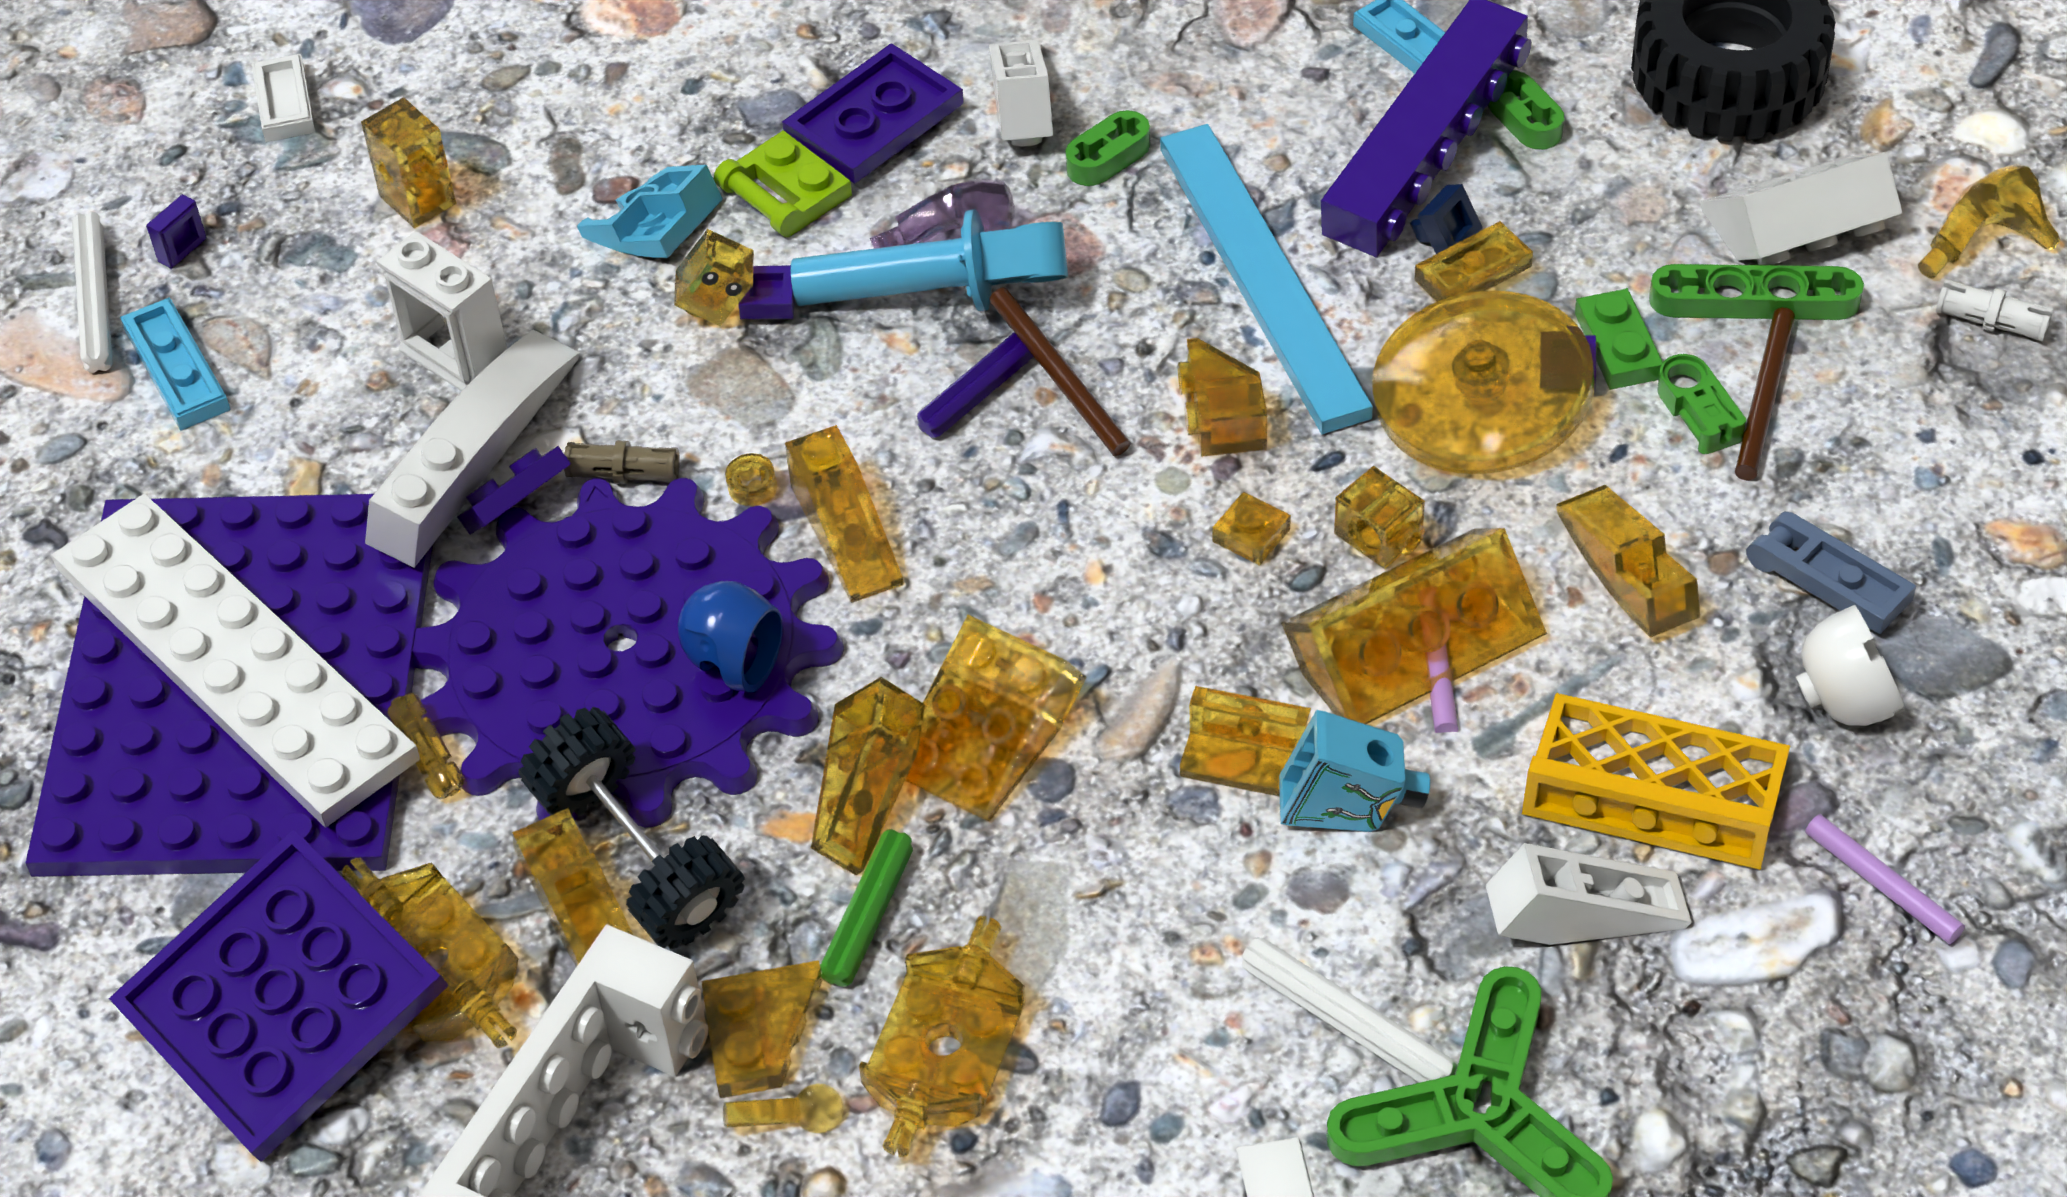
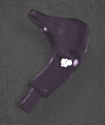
M979 178L956 183L925 198L895 217L898 224L897 227L871 237L870 241L873 248L924 243L939 233L952 229H961L966 210L972 209L978 211L985 232L1011 229L1015 218L1013 195L1004 180Z

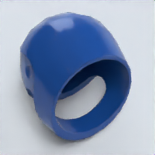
M719 581L701 587L688 598L679 615L677 627L681 647L688 659L702 671H708L717 666L720 669L723 681L730 689L742 692H755L765 683L775 665L781 645L783 623L780 611L756 590L736 581ZM754 633L758 641L757 652L751 667L744 674L745 654L750 638Z

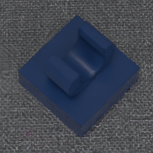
M1463 184L1446 185L1417 215L1419 219L1410 222L1419 242H1430L1438 259H1454L1483 228Z

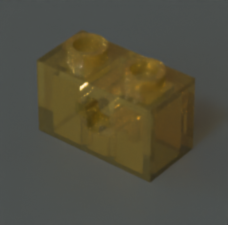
M406 98L399 99L361 121L379 197L413 228L420 226L457 204L440 129Z

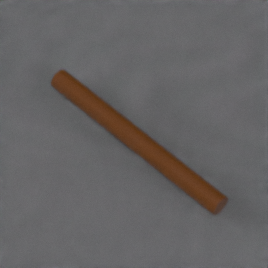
M1002 287L993 292L989 298L990 303L1113 456L1123 454L1130 447L1131 442L1008 289Z
M1778 308L1773 313L1735 468L1736 476L1742 480H1753L1758 474L1795 319L1794 312L1788 308Z

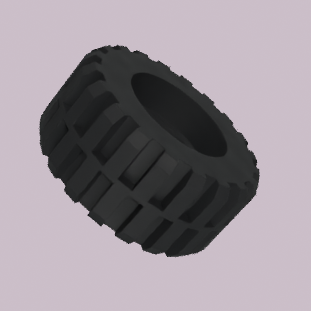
M1640 0L1631 69L1634 72V84L1643 96V100L1655 113L1662 111V117L1666 122L1676 128L1680 124L1688 127L1690 134L1704 137L1705 133L1717 135V140L1732 141L1733 137L1745 136L1746 141L1761 139L1764 133L1769 131L1773 135L1778 134L1791 127L1792 122L1797 124L1810 114L1812 108L1820 102L1824 94L1835 38L1834 29L1836 22L1834 13L1828 5V0ZM1732 42L1747 45L1755 49L1731 50L1717 47L1709 43Z

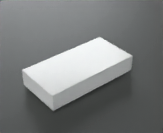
M301 54L252 63L261 127L265 142L316 133L305 67Z

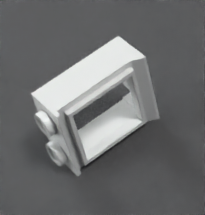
M416 230L376 261L379 267L386 270L384 276L401 338L400 352L462 391L482 370L507 349L492 278ZM443 316H445L451 339L438 349L426 340L445 325Z

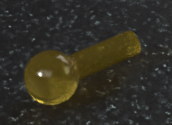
M821 1083L805 1087L796 1098L724 1102L723 1104L725 1128L798 1123L801 1128L808 1132L824 1133L835 1128L840 1123L844 1113V1105L839 1093L833 1087Z

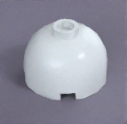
M1856 605L1829 616L1813 628L1805 638L1801 651L1803 666L1806 672L1795 676L1810 709L1821 704L1831 718L1846 725L1867 726L1884 721L1905 711V706L1890 670L1872 641L1874 638Z

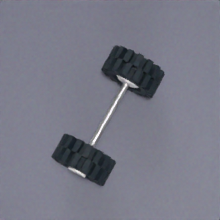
M592 707L590 711L586 708H581L576 711L574 718L568 713L560 718V725L554 729L552 725H549L543 730L546 737L542 741L534 739L529 746L533 753L524 754L521 763L524 767L519 769L521 781L543 808L554 818L558 816L562 819L570 818L573 811L578 816L586 812L588 804L592 803L596 807L603 802L655 866L651 870L643 869L638 875L641 883L631 886L629 890L631 897L626 899V905L629 908V912L653 941L662 948L668 946L670 949L678 948L681 941L685 945L694 942L695 934L698 932L702 935L711 930L709 925L716 920L720 923L727 916L724 910L726 908H734L739 899L735 895L743 893L745 887L742 883L745 880L743 873L714 839H710L705 835H701L698 840L695 836L687 838L683 847L678 843L669 847V855L666 857L660 853L612 795L619 787L615 783L617 779H626L630 772L627 766L634 764L635 756L632 753L635 752V747L605 711H601L597 707Z

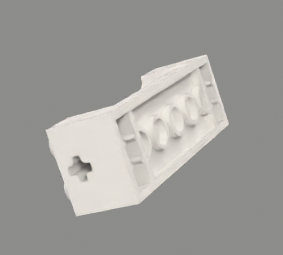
M606 924L418 1197H512L525 1178L529 1179L536 1174L543 1162L547 1144L558 1128H565L571 1122L577 1111L580 1095L592 1078L597 1079L604 1073L609 1064L612 1050L676 1077L687 1059H693L700 1053L708 1036V1025L705 1021L701 990L698 987L693 960Z

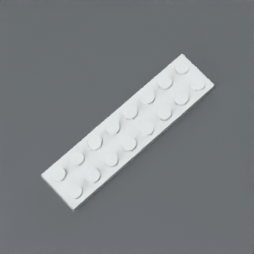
M145 493L51 554L56 569L325 828L420 760L417 745Z

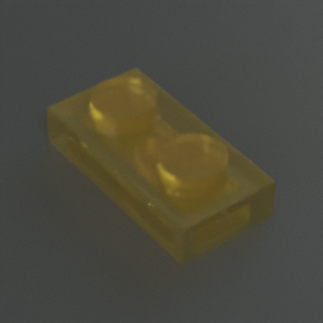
M1499 221L1416 264L1414 280L1445 311H1449L1532 267L1533 251Z

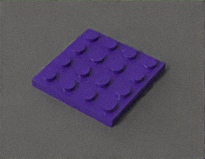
M293 829L108 999L248 1151L262 1162L449 985Z

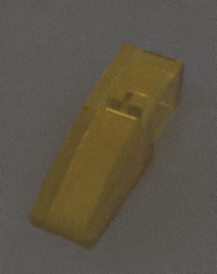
M1607 485L1600 486L1556 504L1557 514L1592 571L1627 615L1650 638L1701 617L1697 578L1666 553L1665 534Z
M568 808L512 832L513 848L546 914L576 967L606 924L633 935L594 853L590 854Z

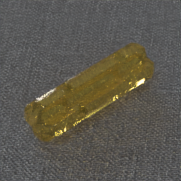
M414 693L398 696L391 701L388 715L393 724L399 730H404V734L417 745L420 760L415 764L422 775H429L425 782L431 793L437 799L456 795L461 791V786L464 784L465 779L454 761L448 762V759L452 756L431 718L423 717L427 711L420 698Z

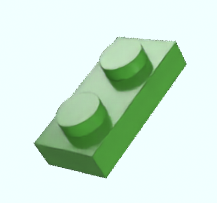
M1628 288L1576 298L1575 315L1584 335H1596V361L1609 390L1659 380L1660 367L1663 362Z

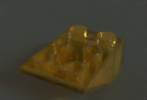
M967 615L887 772L990 822L1059 732L1087 677L1067 660L973 616Z

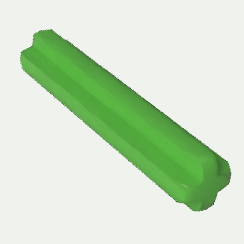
M888 829L881 834L820 964L821 976L825 982L836 984L842 988L847 987L853 982L913 852L912 838L908 834L898 833L893 829Z

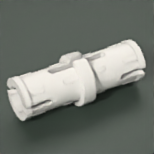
M1946 278L1938 299L1936 312L1983 324L1982 329L1994 332L1995 328L2043 342L2054 308L2006 296L2007 291L1995 288L1994 292Z

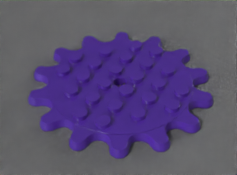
M600 478L588 480L579 491L577 497L578 509L572 516L557 522H543L534 518L522 508H510L500 515L496 525V537L505 549L498 558L484 564H469L451 560L441 564L436 571L433 580L436 594L440 598L452 603L458 612L446 623L415 629L412 649L415 668L439 671L446 676L447 681L442 688L419 700L415 705L411 717L412 728L416 734L423 738L432 739L450 733H462L471 737L476 746L462 762L458 779L460 787L466 793L482 796L490 794L504 782L521 778L519 776V769L524 767L521 763L523 755L533 753L529 748L530 744L534 739L542 741L546 737L543 730L549 725H552L555 729L560 725V718L569 713L574 718L578 709L586 708L590 711L592 707H597L601 711H605L635 747V752L632 753L635 756L634 764L627 766L630 772L626 779H617L615 783L619 787L612 795L624 801L629 816L638 826L644 828L659 826L668 820L672 813V792L680 782L694 777L705 778L711 781L723 793L730 795L745 793L757 781V768L747 755V746L752 738L765 732H779L787 736L799 737L811 733L817 727L819 722L817 708L807 697L794 691L791 688V683L795 675L800 671L810 667L830 666L836 663L843 655V640L833 628L827 625L806 623L797 618V612L801 605L826 591L829 585L828 572L819 561L813 558H803L791 562H775L764 556L767 546L774 541L779 533L778 520L766 507H750L738 516L725 521H713L701 516L704 506L703 492L693 480L688 478L673 480L657 501L647 506L639 507L626 506L620 503L616 490L606 480ZM719 581L740 582L756 590L781 613L783 630L779 654L765 683L755 692H742L730 689L723 681L720 669L717 666L708 671L700 670L688 659L681 647L677 627L679 615L688 598L705 585ZM623 633L624 638L636 641L631 648L624 651H614L608 648L612 642L618 640V634ZM754 633L750 638L745 654L744 674L751 667L757 652L758 641ZM537 801L536 813L539 821L545 826L551 828L565 827L574 822L578 817L573 811L570 818L562 819L560 816L554 818Z

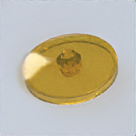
M1493 290L1469 292L1440 300L1423 308L1404 321L1387 339L1377 357L1373 370L1372 388L1378 419L1388 437L1404 453L1425 465L1443 471L1463 474H1488L1524 466L1544 457L1563 444L1576 431L1588 413L1594 394L1595 376L1589 343L1578 325L1567 314L1552 304L1533 296L1510 291Z

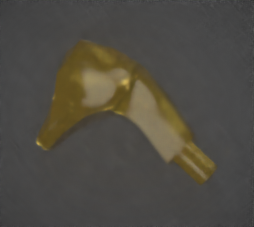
M2014 164L1988 173L1969 185L1947 213L1930 244L1931 251L1918 263L1919 271L1928 278H1935L1949 262L1954 264L1958 261L1975 233L1980 228L1989 224L2010 228L2034 240L2044 249H2054L2060 243V238L2048 221L2039 182L2028 166Z

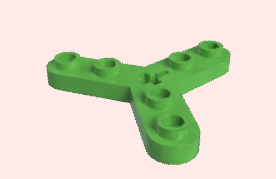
M1504 966L1493 969L1482 979L1478 988L1456 1075L1347 1099L1338 1103L1331 1110L1327 1120V1146L1333 1156L1341 1162L1352 1166H1369L1475 1142L1539 1197H1610L1613 1182L1610 1167L1601 1156L1520 1091L1540 1013L1541 987L1534 976L1518 967ZM1487 1081L1491 1082V1106L1486 1109L1485 1114L1474 1112L1473 1102H1476L1479 1094H1481L1483 1084Z

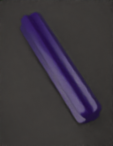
M1012 333L917 413L919 429L922 432H926L931 438L940 437L1034 356L1018 336Z

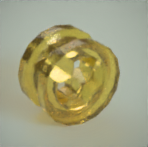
M754 453L740 455L733 459L726 468L725 477L729 496L734 502L743 506H758L768 502L775 495L777 482L774 467L767 457ZM754 475L761 477V481L752 480L748 486L742 485L741 480L750 481Z

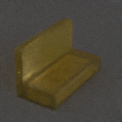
M1195 686L1189 704L1190 733L1180 762V776L1280 797L1279 775L1311 720V708Z

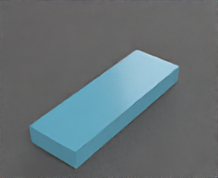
M1375 0L1354 12L1353 26L1414 74L1445 34L1442 29L1404 0Z
M170 297L120 317L127 336L180 431L231 410L224 391Z

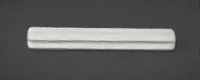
M90 211L86 215L78 213L72 220L80 357L84 362V369L94 374L98 370L107 371L110 369L113 361L103 225L100 223V216Z
M1257 937L1245 949L1242 955V967L1246 971L1419 1083L1456 1074L1457 1064L1455 1060L1268 940Z

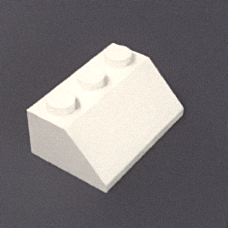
M1887 151L1840 157L1700 201L1702 212L1737 260L1757 259L1759 265H1773L1791 258L1789 249L1805 245L1807 252L1836 245L1838 244L1836 234L1853 230L1854 237L1881 231L1886 228L1884 219L1903 214Z

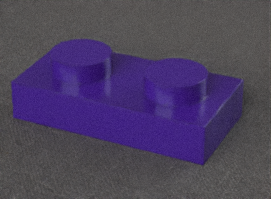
M559 446L544 455H541L535 447L509 466L514 476L499 486L494 478H492L466 496V499L472 506L458 515L457 518L470 535L489 524L571 463Z

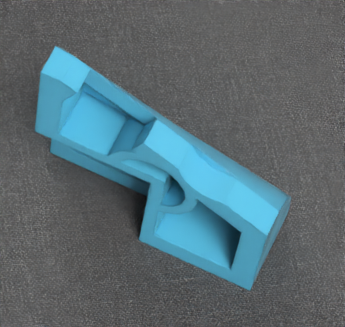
M707 165L666 167L649 178L642 186L628 191L617 198L616 202L621 211L608 219L592 220L587 217L577 225V228L583 238L618 252L643 257L668 258L723 198Z

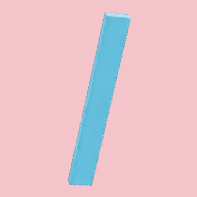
M1209 124L1160 137V151L1321 435L1371 420L1373 411L1371 402Z

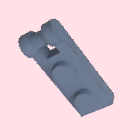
M1782 512L1770 524V533L1758 536L1746 549L1748 560L1758 570L1763 572L1775 571L1840 611L1856 605L1868 628L1878 634H1881L1914 598L1915 584L1792 512ZM1795 547L1799 548L1797 551L1792 550Z

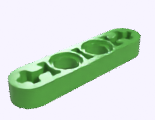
M1670 264L1658 268L1653 273L1649 302L1657 313L1673 318L1772 319L1774 311L1783 307L1792 310L1795 314V319L1842 320L1848 319L1858 312L1864 283L1855 271L1839 266ZM1720 286H1733L1743 294L1732 298L1724 297L1718 294L1715 289ZM1779 286L1788 287L1795 291L1797 295L1792 298H1779L1769 290ZM1699 288H1705L1704 294H1698ZM1671 289H1678V293L1671 292ZM1808 290H1813L1812 296L1807 295ZM1835 291H1839L1840 295H1835Z

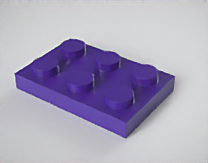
M890 43L783 120V130L856 184L963 105V89Z

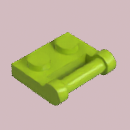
M784 130L737 161L734 159L723 161L715 170L713 178L716 185L725 192H735L770 219L771 227L784 237L794 235L852 196L851 181ZM757 178L787 202H780L753 180Z

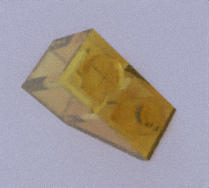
M1199 338L1187 339V361L1177 363L1180 394H1190L1191 402L1184 403L1186 430L1188 435L1198 436L1201 457L1267 450V409L1260 373Z

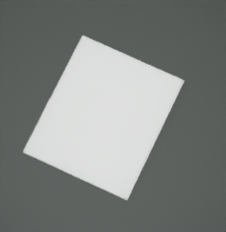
M1299 1137L1236 1147L1247 1197H1313Z

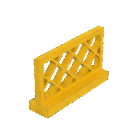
M1556 693L1536 756L1533 755L1528 769L1522 814L1761 870L1790 745ZM1566 716L1588 721L1593 728L1573 735L1562 722V718ZM1631 731L1646 734L1651 742L1632 748L1621 735ZM1606 741L1616 754L1596 761L1586 748ZM1687 745L1705 748L1711 755L1691 761L1680 748ZM1571 754L1580 766L1554 759ZM1664 754L1676 768L1656 775L1644 761ZM1752 758L1773 763V766L1751 775L1739 761ZM1629 767L1639 779L1613 773ZM1723 768L1735 782L1715 788L1704 774ZM1688 781L1698 793L1672 786ZM1747 794L1759 807L1731 800Z

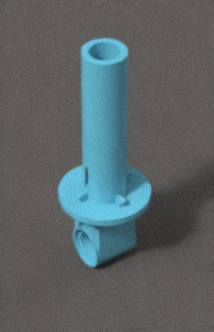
M976 209L966 210L961 228V238L793 258L791 261V283L798 306L966 286L967 295L970 298L972 297L978 311H987L990 307L991 287L994 285L1019 282L1039 283L1068 278L1062 222L1032 223L1013 229L985 232L981 217Z

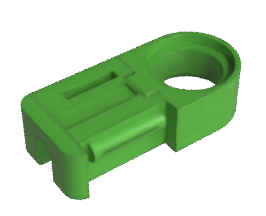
M1677 354L1667 358L1660 367L1658 395L1673 417L1680 415L1699 442L1698 451L1702 454H1710L1741 443L1746 418L1708 365L1702 359L1690 354ZM1676 375H1687L1694 378L1698 384L1690 388H1681L1672 384L1669 379Z

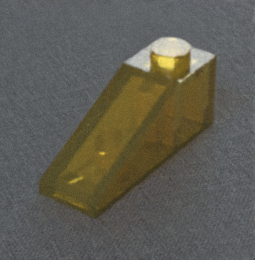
M835 425L785 442L791 488L850 602L853 603L904 585L903 576L859 466L838 426Z
M879 677L837 702L834 706L811 843L812 850L854 875L864 872L917 756L925 710L924 703L883 677Z

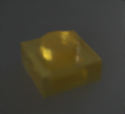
M1243 492L1212 527V542L1260 566L1290 531L1291 515Z

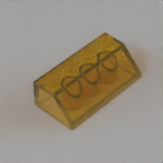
M1474 528L1281 622L1304 678L1335 715L1363 724H1368L1432 692L1436 682L1441 678H1448L1452 682L1547 634L1505 528ZM1446 644L1449 668L1436 676L1430 677L1427 652L1437 651Z

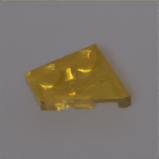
M819 960L701 981L719 1097L726 1098L781 1088L791 1065V1050L799 1043L806 1026V1011L814 990L819 991L822 984Z

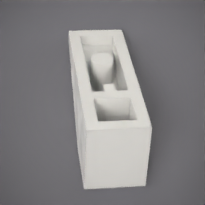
M1028 40L989 44L997 116L1002 141L1011 140L1015 146H1031L1041 143L1042 137L1053 136L1049 77L1039 41Z
M1524 843L1485 885L1498 936L1553 945L1682 930L1692 923L1677 872Z

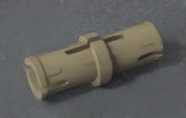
M617 440L615 445L568 442L565 447L564 454L571 463L564 469L566 477H599L613 479L614 484H628V480L672 482L679 476L680 455L677 447L651 448L631 446L629 441Z

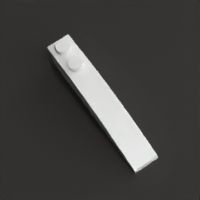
M531 330L482 370L428 427L371 497L368 507L365 544L415 568L467 502L466 496L479 487L579 360L580 352L535 330Z

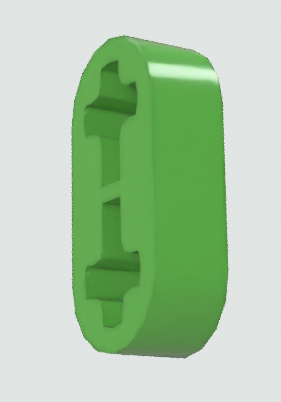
M1513 70L1507 78L1501 97L1496 102L1490 101L1488 108L1519 142L1526 147L1539 150L1554 147L1562 139L1564 112L1529 75Z
M1119 111L1073 139L1067 145L1065 151L1067 176L1079 185H1099L1143 157L1150 148V125L1148 119L1136 111Z

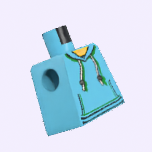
M1316 710L1279 775L1280 824L1372 832L1379 829L1394 804L1423 808L1430 791V776L1425 772L1405 769L1404 744L1398 734L1325 711Z

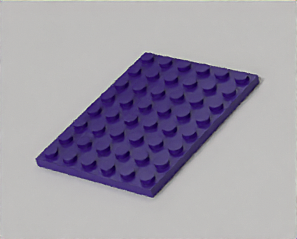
M374 494L151 499L406 735L415 673L412 649L415 629L421 628L433 545L415 568L365 544L369 500ZM135 499L105 500L101 521ZM84 596L25 864L31 877L246 873L289 832L295 829L336 871H383L387 867L400 775L325 828Z

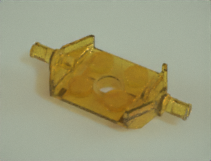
M355 858L350 861L363 876L361 879L346 864L342 870V877L424 959L434 950L448 949L449 951L444 965L436 970L449 986L409 1023V1026L424 1042L453 1040L470 1028L475 1027L477 1030L481 1029L496 1048L508 1045L495 1029V1026H498L511 1041L517 1034V1029L499 1012L501 1009L498 1006L513 987L519 958L511 948L500 939L452 887L432 862L383 877L382 879H379L361 858Z
M979 916L976 919L967 945L963 947L957 946L906 955V975L868 1064L861 1061L859 1065L862 1085L880 1107L894 1114V1121L882 1145L884 1150L895 1156L896 1150H898V1157H907L918 1128L925 1130L927 1125L957 1127L981 1116L1026 1004L1025 986L990 955L995 940L1002 928L1000 923L991 917L988 925L986 916ZM941 1037H952L961 1043L960 1048L949 1055H937L928 1049L931 1042Z

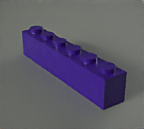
M1488 0L1468 1L1321 199V228L1323 236L1376 258L1389 240L1396 241L1399 238L1410 211L1415 205L1421 206L1425 202L1431 190L1432 181L1439 171H1446L1451 166L1456 156L1458 145L1466 135L1472 136L1480 124L1484 109L1490 101L1496 102L1501 97L1509 74L1515 67L1521 68L1525 64L1532 45L1531 39L1527 38L1528 15Z

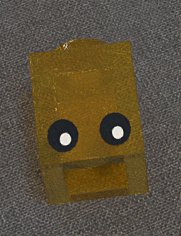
M707 229L676 269L674 306L685 310L694 317H701L721 326L753 286L754 250Z

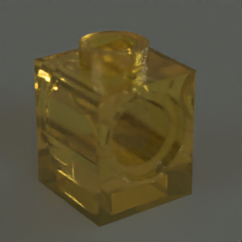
M1372 466L1335 497L1334 534L1386 569L1402 554L1405 556L1411 554L1421 543L1425 533L1423 527L1425 501L1375 466Z

